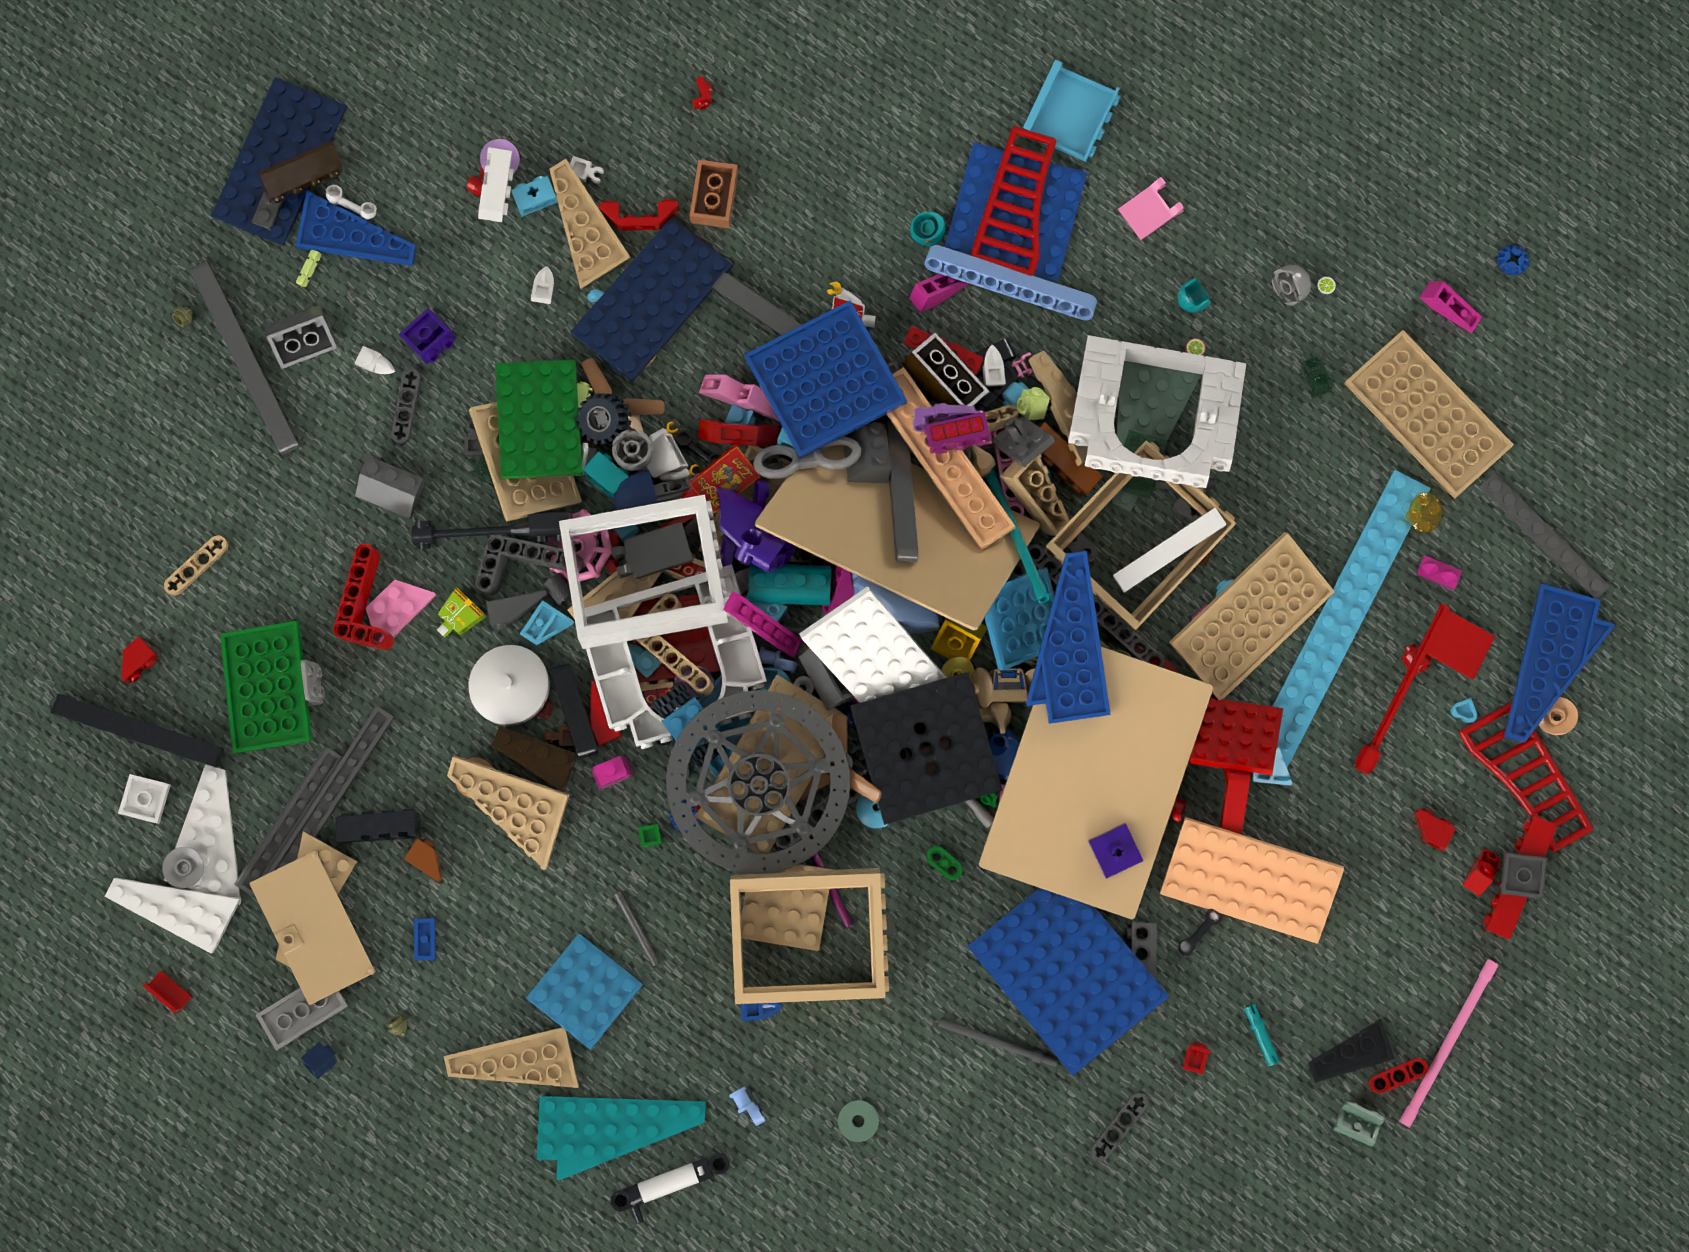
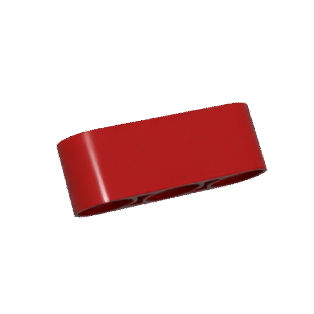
M1410 1059L1372 1075L1368 1080V1087L1374 1093H1385L1423 1077L1428 1072V1065L1423 1059ZM1415 1062L1421 1065V1071L1418 1074L1412 1070ZM1396 1070L1402 1073V1079L1399 1082L1393 1078V1073ZM1377 1078L1383 1081V1087L1380 1090L1374 1086V1081Z

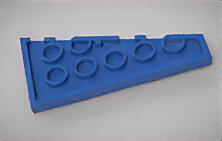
M308 190L306 191L296 241L297 249L316 250L329 254L413 266L416 245L367 222V220L341 207L329 203V201L314 195Z

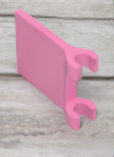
M1162 177L1118 208L1140 240L1184 211V207L1180 202L1170 209L1159 195L1158 191L1164 188L1166 184Z

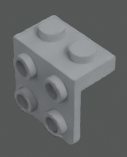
M301 660L304 695L308 701V706L324 704L325 691L323 686H321V667L317 663Z

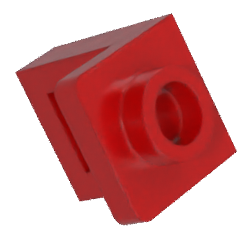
M701 76L696 78V84L701 97L692 100L694 110H704L712 103L710 93L713 91L709 81L705 82L704 77Z
M1194 1042V1045L1187 1046L1182 1069L1203 1075L1207 1056L1210 1054V1050L1206 1049L1205 1044Z

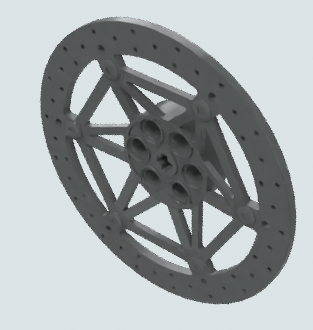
M763 690L744 691L725 696L703 708L682 730L669 758L666 777L667 797L677 827L690 845L702 856L732 871L749 874H768L783 871L803 863L815 855L831 839L839 827L847 808L850 793V771L846 753L839 737L826 719L815 709L786 694ZM777 707H782V710L778 711ZM770 711L769 720L721 732L715 728V724L723 719L741 712ZM785 716L796 720L812 733L821 745L825 758L817 760L784 726ZM704 725L708 727L706 730L703 729ZM764 727L767 728L753 753H747L725 739L729 736ZM773 732V754L762 752L763 747ZM780 732L810 760L809 763H782L779 760ZM704 737L709 744L695 791L687 792L686 775L688 764L696 745ZM722 745L741 757L734 764H731ZM716 748L729 771V775L727 778L703 789L712 754ZM768 759L770 761L769 768L761 769L759 767L760 760ZM831 761L835 762L833 766L830 765ZM748 764L750 766L749 773L741 774L738 771L740 765ZM789 769H809L792 781L790 780ZM829 772L830 792L828 802L821 818L815 827H812L808 823V818L820 776L823 773ZM779 773L785 776L784 782L776 784L773 781L774 776ZM810 776H814L803 815L800 816L789 797L790 788ZM756 779L758 781L764 780L762 788L759 786L757 788L754 787ZM736 784H742L745 789L743 793L735 794L733 787ZM727 785L730 795L728 797L708 796V794ZM770 794H777L779 801L775 804L769 803L767 799ZM750 799H757L759 805L755 809H750L747 806ZM707 802L734 803L738 808L736 833L713 811ZM786 802L795 820L777 810ZM699 805L734 840L732 848H728L713 839L698 823L691 807ZM744 813L755 816L745 832H743ZM772 814L791 825L789 828L750 837L761 817ZM796 832L802 837L795 844L776 852L763 854L746 852L748 845ZM811 834L814 835L812 839L809 838ZM737 853L740 854L738 858L735 857Z

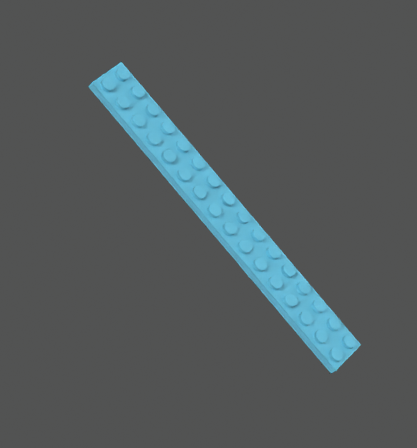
M1396 470L1393 471L1333 588L1335 593L1327 599L1272 706L1284 708L1278 744L1286 767H1288L1431 489Z

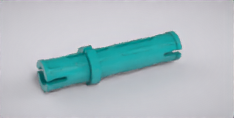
M1256 1004L1243 1008L1250 1023L1249 1028L1255 1034L1267 1066L1279 1063L1280 1060L1264 1026L1266 1023L1264 1020L1262 1021Z

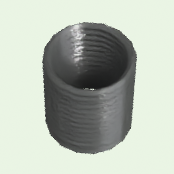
M556 573L544 583L543 587L550 593L558 606L567 602L564 600L565 598L571 599L569 583L560 573Z

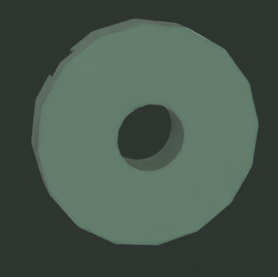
M851 1101L843 1106L839 1112V1130L850 1141H867L878 1129V1113L866 1101ZM861 1115L865 1121L864 1125L855 1127L852 1123L853 1117Z

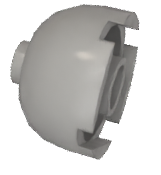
M1286 265L1273 273L1275 274V277L1272 278L1273 289L1278 296L1280 292L1287 301L1286 305L1293 306L1303 301L1311 290L1310 276L1302 267Z
M625 430L614 439L612 453L620 467L629 471H636L644 468L650 462L653 452L651 440L642 431Z

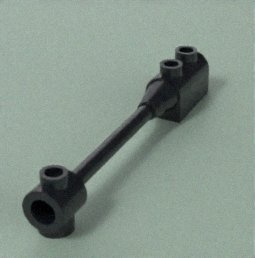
M572 512L528 514L529 522L516 523L511 526L436 530L435 526L431 524V520L415 521V525L411 529V539L414 546L418 545V549H431V545L436 543V538L499 534L536 538V542H548V538L555 537L556 541H562L559 521L573 519Z

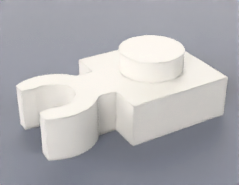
M575 156L572 157L570 166L580 181L586 182L588 177L594 183H600V179L594 175L596 173H604L601 167L591 168L592 162Z

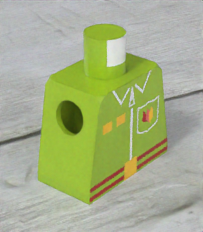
M456 588L438 613L444 622L436 630L444 638L453 629L461 636L482 621L486 615Z

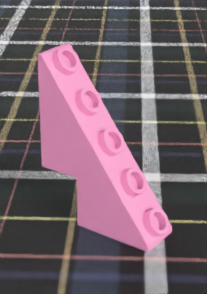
M705 375L699 390L700 394L748 411L751 409L756 414L779 421L760 387L755 384L744 385L727 375Z

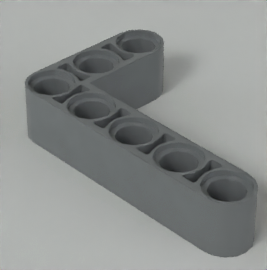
M493 535L488 539L476 578V587L488 595L496 594L499 591L508 559L567 571L564 550L506 536ZM501 542V547L496 550L497 544ZM520 546L519 551L514 554L515 548ZM538 550V554L532 557L533 553ZM556 554L555 560L551 561V557ZM576 554L579 572L583 568L584 562L583 559ZM496 561L495 567L491 569V564ZM490 581V585L485 588V584Z

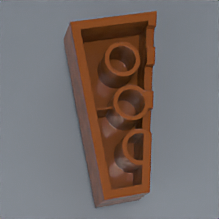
M1045 422L1037 424L1036 426L1050 434L1055 440L1051 446L1041 453V461L1056 472V475L1062 481L1068 482L1071 485L1070 488L1076 494H1088L1103 476L1096 469L1086 467L1085 463L1077 466L1075 462L1077 457L1074 451H1070L1068 443Z

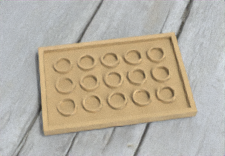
M497 402L469 409L506 522L528 517V514L546 513L577 506L582 503L573 476L501 479Z

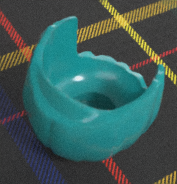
M1196 277L1187 281L1179 289L1178 304L1187 312H1200L1211 304L1206 290L1199 284Z

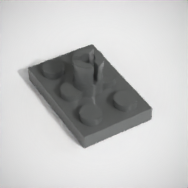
M1022 415L1017 419L1014 418L1008 421L1005 425V430L992 440L996 448L1023 467H1026L1055 442L1050 434Z

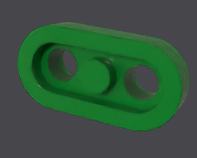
M934 846L928 850L926 855L927 862L943 877L954 881L961 876L963 871L962 865L947 851L939 846ZM938 853L940 860H933V854ZM951 866L955 867L956 873L950 874L948 868Z

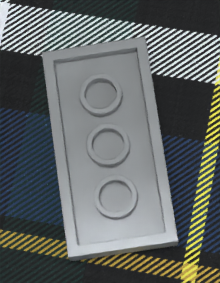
M298 988L256 1014V1017L275 1050L278 1051L346 1009L349 1005L340 990L309 1005L301 988Z

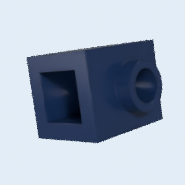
M321 1042L317 1043L301 1057L303 1065L316 1079H319L336 1064L333 1049L329 1045L324 1046Z

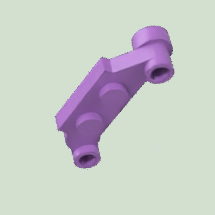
M940 403L929 408L918 407L914 409L913 429L917 432H924L925 425L929 424L930 421L940 422L982 413L983 411H976L974 406L964 404L947 405Z

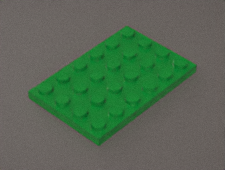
M555 360L495 363L501 479L582 475L580 429L577 427L579 421H576V417H579V413H577L576 361Z
M299 621L220 634L232 753L238 754L312 741L309 706L304 695L301 671L303 651Z

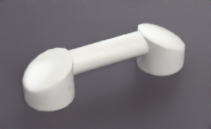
M337 185L327 187L326 197L330 203L341 205L359 214L365 220L371 219L376 215L377 208L373 203L366 202L360 207L342 197L341 187Z

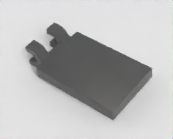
M682 522L623 540L625 546L611 548L612 556L615 560L624 556L626 558L627 565L616 567L620 578L634 574V578L639 579L694 561Z

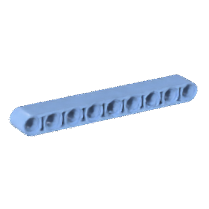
M939 245L930 247L925 260V266L930 271L1081 320L1092 319L1097 305L1096 298L1091 294L1035 276H1029Z

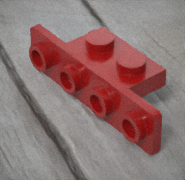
M911 327L904 345L915 350L931 334ZM940 337L976 376L984 358L963 349L959 344L949 343Z

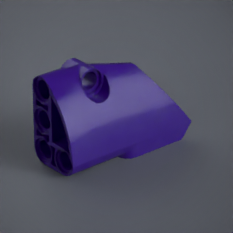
M717 487L716 491L720 504L719 529L738 546L734 555L735 558L747 564L752 562V564L767 572L786 565L791 559L796 546L755 526L757 518L764 509L729 489Z

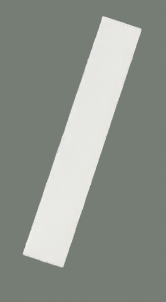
M1214 508L1115 573L1113 577L1123 592H1126L1227 524L1217 509Z

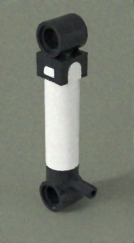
M716 1153L709 1161L706 1157L618 1190L611 1196L610 1204L614 1210L619 1212L631 1208L636 1224L642 1223L644 1219L639 1205L714 1177L713 1173L718 1175L724 1174L730 1167V1159L724 1153ZM716 1158L724 1159L725 1167L723 1169L715 1168L714 1160ZM618 1195L626 1197L627 1203L625 1206H619L616 1203Z

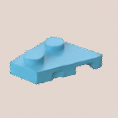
M1279 744L1276 751L1273 775L1252 773L1253 782L1292 786Z

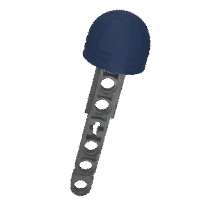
M771 455L762 462V465L768 469L779 470L783 468L781 457L778 455ZM754 459L749 460L752 465L754 464ZM649 469L630 474L628 478L620 483L613 497L615 509L617 511L682 498L681 494L691 487L688 482L697 474L653 485Z

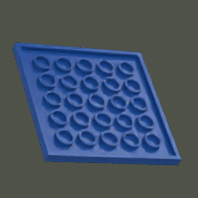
M973 143L944 247L970 255L1004 150ZM1014 153L1011 154L1009 164L1038 173L1042 164L1040 161ZM1054 163L1049 164L1041 198L1039 216L1040 258L1034 273L1035 277L1054 283L1058 282L1087 172ZM1008 171L1005 172L1003 182L1035 191L1037 180ZM1002 189L999 190L997 200L1029 210L1033 209L1034 199ZM996 207L993 208L991 218L1032 230V218ZM990 225L987 226L985 236L1032 250V238ZM984 243L981 244L979 254L1028 269L1031 260L1029 257Z
M851 301L744 355L746 362L800 459L907 404V399Z

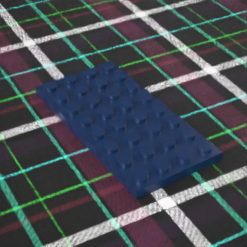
M275 77L211 217L284 246L303 205L306 191H309L311 186L304 188V191L298 195L290 194L286 196L270 231L251 223L264 193L259 181V172L332 141L347 106Z
M671 217L570 333L629 381L633 382L712 292L713 288L711 287L723 272L728 273L733 264Z

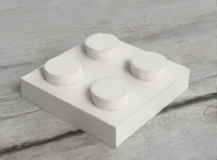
M130 774L118 814L159 824L171 785Z

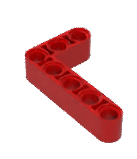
M362 543L355 550L333 632L336 637L349 643L388 650L394 644L392 634L383 629L362 624L380 560V552L376 548ZM364 570L363 576L360 577L361 572ZM348 628L347 633L344 635L345 629ZM366 632L365 637L362 639V634ZM384 636L382 642L379 643L380 638Z
M1223 768L1226 786L1219 828L1242 835L1250 772Z

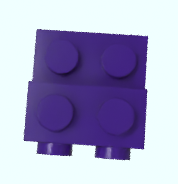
M429 309L425 310L399 333V336L426 364L435 362L439 358V353L444 349L451 348L456 339L451 330Z

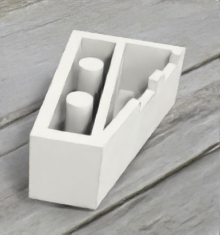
M488 147L478 219L502 222L503 215H507L508 203H505V199L510 198L511 186H508V181H512L514 169H510L512 151Z

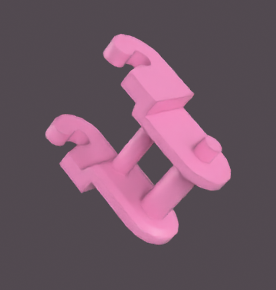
M1030 352L1021 356L1018 361L1014 360L1011 365L1019 373L1017 375L1018 378H1023L1025 374L1029 376L1034 373L1033 369H1028L1024 363L1026 357L1028 358L1032 355ZM1019 364L1023 365L1025 371L1022 372V370L1019 367Z

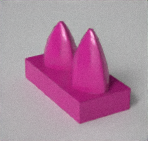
M1424 555L1416 575L1454 590L1462 571Z

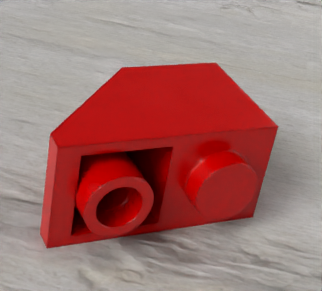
M139 636L123 650L121 679L128 684L139 680L142 676L141 672L146 668L150 669L157 662L156 659L159 657L144 639Z
M1425 808L1415 810L1414 817L1423 842L1440 851L1445 850L1456 829L1451 826L1452 822L1445 818L1438 819L1434 817V813Z
M1483 848L1468 871L1462 885L1480 897L1494 880L1501 858L1494 852Z

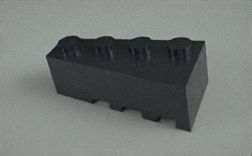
M403 809L398 812L384 810L382 813L376 814L373 811L362 812V815L342 813L341 817H335L336 842L338 843L421 838L420 813L416 812L415 809Z

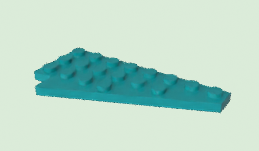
M540 1096L537 1160H557V1180L567 1178L705 1123L706 1102Z

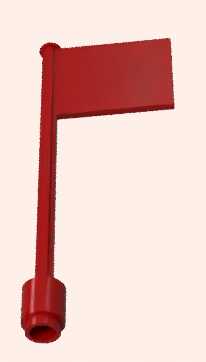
M1439 604L1438 606L1440 607L1371 743H1368L1367 746H1362L1355 760L1356 765L1354 768L1367 775L1374 770L1382 755L1378 752L1379 746L1426 654L1474 680L1495 636L1450 611L1448 605Z

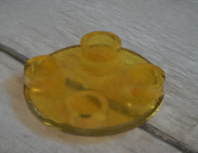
M1418 493L1411 503L1406 519L1411 522L1417 531L1421 533L1431 532L1440 523L1442 517L1441 503L1431 493Z

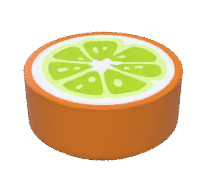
M1198 338L1189 340L1185 346L1186 353L1203 356L1206 350L1204 342Z

